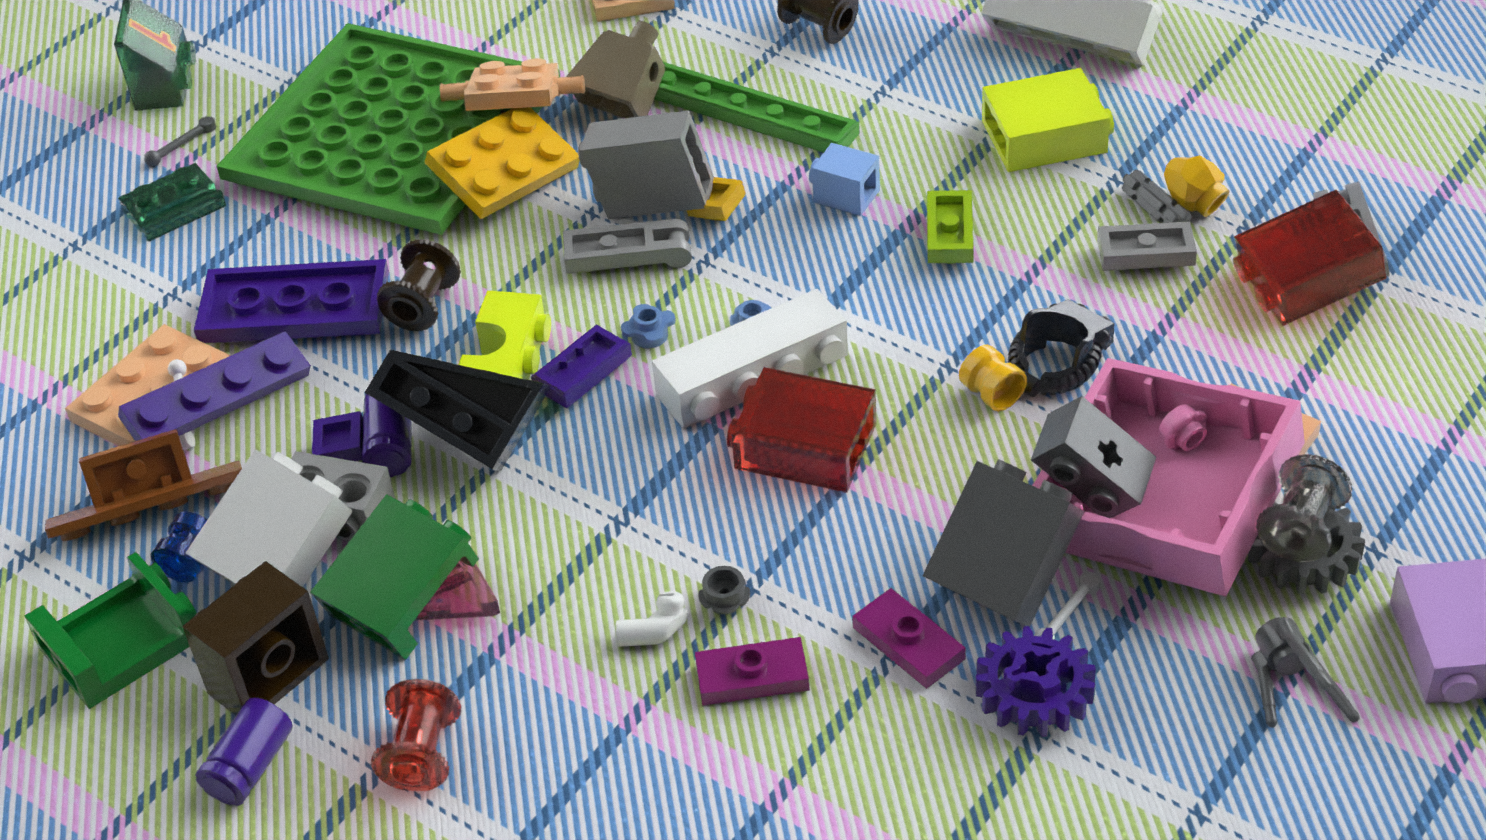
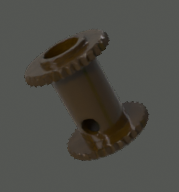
M778 0L777 13L781 22L785 24H793L794 21L796 22L797 19L802 17L822 26L825 42L836 44L853 27L858 13L859 1Z
M420 239L407 243L400 253V263L403 265L402 268L405 269L402 279L383 284L376 298L381 313L391 323L410 331L428 330V328L435 324L439 313L437 312L438 308L433 297L437 290H446V288L450 289L451 286H454L461 274L459 262L451 251L437 242ZM424 262H432L435 269L428 268L424 265Z

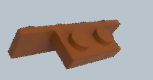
M177 429L79 458V463L93 505L47 519L45 521V532L48 539L60 536L62 541H69L90 533V526L108 520L112 526L131 522L140 517L139 511L158 505L160 510H169L182 506L189 501L187 496L205 490H207L208 495L225 493L242 469L240 461L230 462L191 474Z

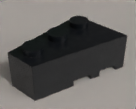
M389 350L364 393L487 467L501 471L551 386L537 381Z

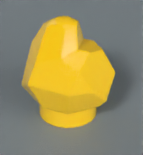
M1200 155L1194 157H1175L1165 167L1164 178L1171 197L1178 202L1177 204H1181L1188 211H1198L1203 217H1208L1224 203L1230 193V190L1222 184L1225 180L1223 172L1213 162Z

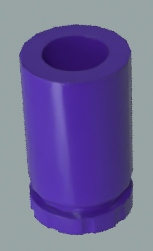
M366 394L363 405L362 463L385 466L388 468L390 477L399 476L406 472L411 465L412 421Z
M260 698L246 700L207 756L206 762L196 772V781L199 786L211 797L222 803L235 806L242 805L250 794V790L255 787L292 732L293 725L291 719L278 706Z

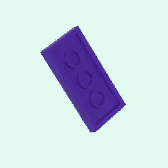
M386 259L208 269L194 326L195 337L203 343H227L266 340L284 331L287 332L291 339L380 334L383 314L379 309L376 298L380 287L388 282L389 269Z

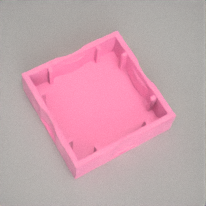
M1107 358L1084 398L1154 454L1156 461L1141 505L1112 518L1100 516L1090 510L1075 495H1072L1069 503L1085 512L1065 553L1226 597L1305 443L1301 403L1299 400L1232 385L1200 383L1179 376L1174 372ZM1183 404H1190L1196 411H1204L1207 415V426L1205 428L1207 435L1199 446L1190 451H1184L1182 448L1174 451L1165 446V437L1159 432V427L1164 417L1170 411ZM1041 470L1032 485L1040 489L1043 481L1046 480L1066 489L1043 470Z

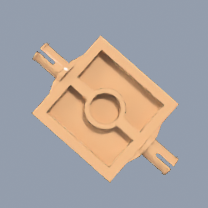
M529 59L523 61L521 65L505 66V63L501 61H489L475 68L470 80L465 81V83H441L440 85L441 101L464 100L466 111L551 106L553 99L559 97L560 94H585L583 75L559 77L558 63L546 64L544 59Z

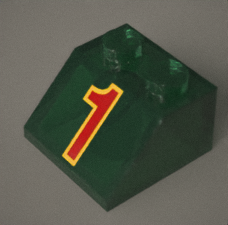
M123 0L114 46L135 111L184 106L186 90L192 88L190 66L196 64V52L193 42L186 40L181 24L140 0Z

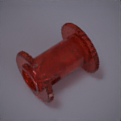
M426 679L401 681L390 687L385 697L386 709L389 710V714L393 715V718L397 719L392 743L386 742V745H381L380 748H376V751L373 752L371 757L372 770L379 779L394 788L405 791L432 790L442 785L449 775L448 762L445 761L446 758L442 756V753H438L436 749L441 728L451 726L452 723H456V720L459 719L462 708L461 701L451 689L438 682Z

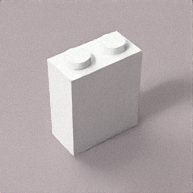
M255 449L186 551V554L233 584H236L241 578L247 576L263 562L267 561L303 587L353 511L339 499L343 491L330 481L316 475L311 482L299 475L303 467L282 453L276 452L274 457L270 458Z

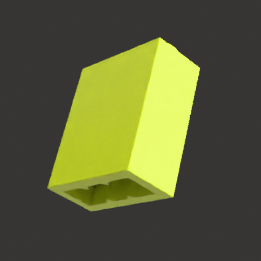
M1081 68L982 87V123L1007 172L1108 153L1109 134L1114 132L1113 116L1109 108L1104 109L1099 100L1096 85L1089 83Z

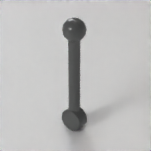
M211 116L201 118L198 121L199 125L157 151L150 150L146 152L144 162L151 167L157 166L162 157L202 132L214 131L216 129L215 119Z

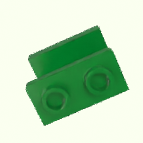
M386 494L310 593L330 616L406 660L418 645L417 641L409 633L408 628L459 561L474 567L479 558L469 545L472 539L471 536L462 527L450 520H446L442 525L433 520L432 514L416 501L408 499L404 504Z
M137 552L127 557L132 571L130 578L62 619L56 621L44 605L24 615L40 651L88 709L96 706L190 647L182 626L197 614L194 606L182 591L174 594L170 590L171 584L157 563L149 566Z

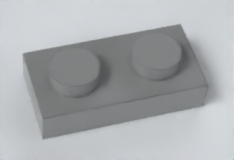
M1190 221L1098 227L1097 242L1103 271L1196 266L1197 249Z

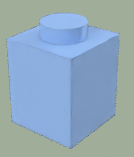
M831 143L821 157L816 158L810 167L809 181L813 183L814 203L861 216L880 191L879 156Z

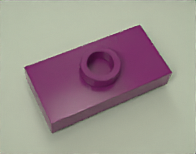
M892 588L852 616L853 628L926 689L966 659V647Z
M801 637L695 652L702 706L810 691Z

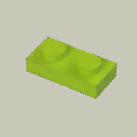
M972 190L927 191L928 263H973Z

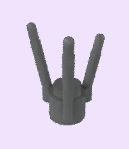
M1277 617L1264 623L1257 630L1255 639L1260 650L1254 653L1251 659L1258 671L1267 726L1273 728L1278 722L1271 670H1276L1281 675H1293L1306 668L1312 678L1323 690L1327 691L1351 722L1359 720L1358 712L1317 660L1310 645L1305 641L1293 619Z

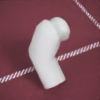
M675 591L661 593L657 597L656 602L658 610L649 618L616 620L617 646L656 645L669 639L687 619L688 610L684 608L685 600L683 595Z

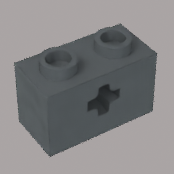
M1081 396L1047 415L1031 461L1050 475L1054 481L1060 483L1073 493L1090 510L1100 516L1112 518L1141 505L1156 456Z

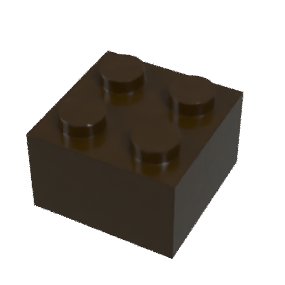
M267 561L263 562L247 576L241 578L232 588L209 606L200 610L190 621L182 626L207 694L235 716L246 700L250 698H260L275 705L329 660L309 592Z

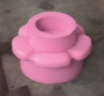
M1190 404L1180 405L1170 411L1164 417L1159 427V432L1165 437V446L1174 451L1182 448L1184 451H1190L1199 446L1207 435V430L1205 429L1207 426L1206 413L1201 410L1196 411Z

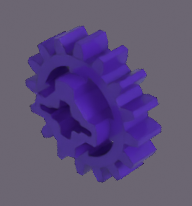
M1029 626L1023 627L1022 637L1015 638L1008 631L1003 632L1002 646L988 642L986 644L985 657L978 658L976 662L975 694L976 697L982 698V711L984 714L997 711V726L1001 728L1008 725L1011 721L1017 723L1018 735L1022 736L1028 731L1029 726L1037 727L1041 737L1048 736L1049 725L1056 724L1064 732L1068 731L1070 716L1083 720L1086 717L1087 704L1094 703L1095 665L1087 664L1088 650L1080 648L1072 651L1073 637L1067 635L1059 641L1054 640L1052 628L1048 627L1041 636H1034ZM1004 672V678L999 680L1001 674ZM1071 682L1072 684L1066 692L1067 683Z

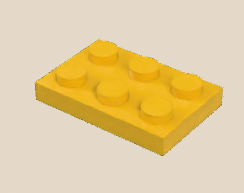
M531 107L512 108L427 151L425 164L480 219H483L578 168L579 156Z

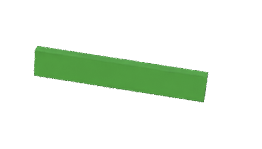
M663 62L665 72L654 100L823 153L831 143L849 147L860 134L859 122Z

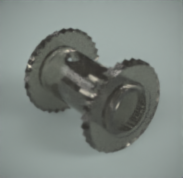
M1296 455L1286 460L1279 470V483L1281 488L1284 489V493H1286L1283 503L1279 506L1273 505V507H1268L1267 510H1263L1256 521V532L1262 543L1276 555L1291 561L1311 562L1324 557L1331 546V534L1328 532L1329 529L1326 528V524L1323 523L1326 513L1329 510L1335 511V509L1345 506L1352 496L1353 489L1349 476L1335 462L1318 455Z

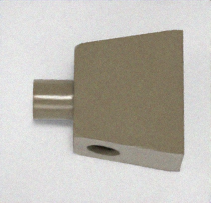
M638 21L629 36L611 30L603 32L567 75V77L584 76L585 94H573L579 103L622 118L648 116L665 72V65L658 51L653 46L659 35L657 29L647 22Z

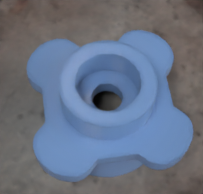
M640 304L633 308V316L630 320L622 323L621 332L624 336L631 337L633 343L641 348H655L667 340V327L675 324V314L669 310L660 311L654 306Z

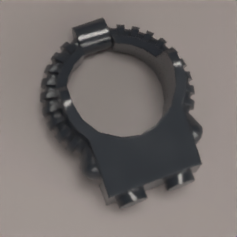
M1069 299L1058 304H1052L1049 308H1038L1029 311L1025 315L1022 328L1015 335L1008 352V363L1015 364L1027 376V385L1024 393L1031 397H1035L1039 392L1042 395L1047 393L1056 395L1057 392L1063 394L1087 382L1095 373L1100 363L1102 350H1106L1113 343L1115 323L1105 316L1101 317L1088 310L1083 304H1077ZM1047 341L1063 342L1076 348L1071 367L1058 372H1044L1041 379L1028 373L1029 362L1026 357L1036 350L1046 348Z

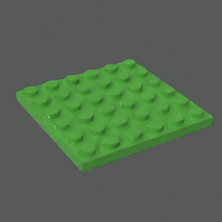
M347 23L216 166L221 180L442 235L466 204L425 164L427 151L512 108L466 111L464 100L442 102L440 98L441 83H465V81L470 80L474 69L485 62L501 61L505 63V66L521 65L523 61ZM542 107L531 108L538 113Z

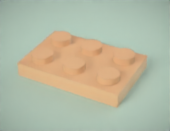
M163 324L70 403L65 410L70 422L117 446L128 444L135 440L118 417L119 406L174 382V378L168 372V365L171 361L178 359L186 364L187 370L183 375L185 377L231 355Z

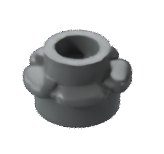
M718 566L712 568L704 575L702 579L703 589L698 592V597L704 608H712L717 614H730L735 612L739 606L746 605L750 598V589L745 586L746 580L738 569L731 566Z

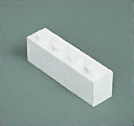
M986 0L981 12L991 28L1144 66L1160 21L1154 6L1151 5L1152 3L1149 0Z
M814 289L652 360L656 396L680 426L685 429L847 356V320L818 289Z

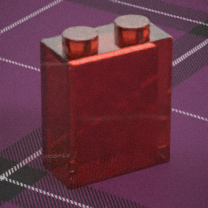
M1337 189L1234 236L1238 256L1233 258V264L1240 279L1244 283L1251 281L1254 286L1255 296L1263 311L1267 313L1272 310L1282 326L1386 279L1382 245Z
M763 367L756 384L749 385L746 390L743 411L739 419L733 418L728 428L727 446L733 449L734 469L847 493L877 424L876 389Z

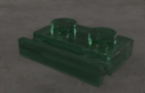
M196 163L178 168L165 177L149 184L138 186L133 191L118 197L122 211L136 228L144 233L148 242L226 206L221 190L215 188L212 180Z

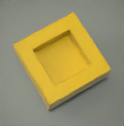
M714 177L713 188L709 200L706 201V205H704L703 209L686 210L688 216L726 221L746 195L742 180Z

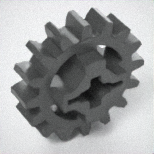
M1309 492L1305 493L1303 501H1295L1290 493H1284L1281 505L1274 502L1248 553L1249 563H1260L1258 573L1260 577L1276 575L1278 577L1276 587L1280 589L1286 586L1288 582L1296 584L1298 594H1304L1307 585H1315L1321 594L1326 593L1328 581L1343 587L1346 585L1347 574H1357L1365 546V539L1360 537L1362 525L1360 522H1349L1350 509L1333 510L1332 498L1328 497L1319 504L1313 502L1312 493Z

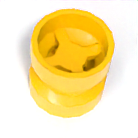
M988 344L974 349L965 358L959 370V380L972 392H980L982 401L994 411H1003L1011 407L1019 400L1027 385L1026 374L1015 364L1005 363L1003 354Z

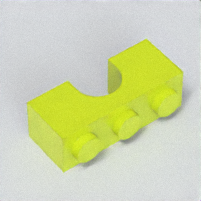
M487 290L475 321L482 355L462 354L458 365L529 380L530 375L538 371L542 342H548L551 333V317L549 314H544L542 296L540 294Z

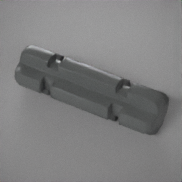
M1134 170L1131 174H1126L1123 177L1122 190L1133 200H1136V203L1158 222L1190 221L1191 213L1181 204H1177L1178 202L1155 182L1151 181L1142 171Z

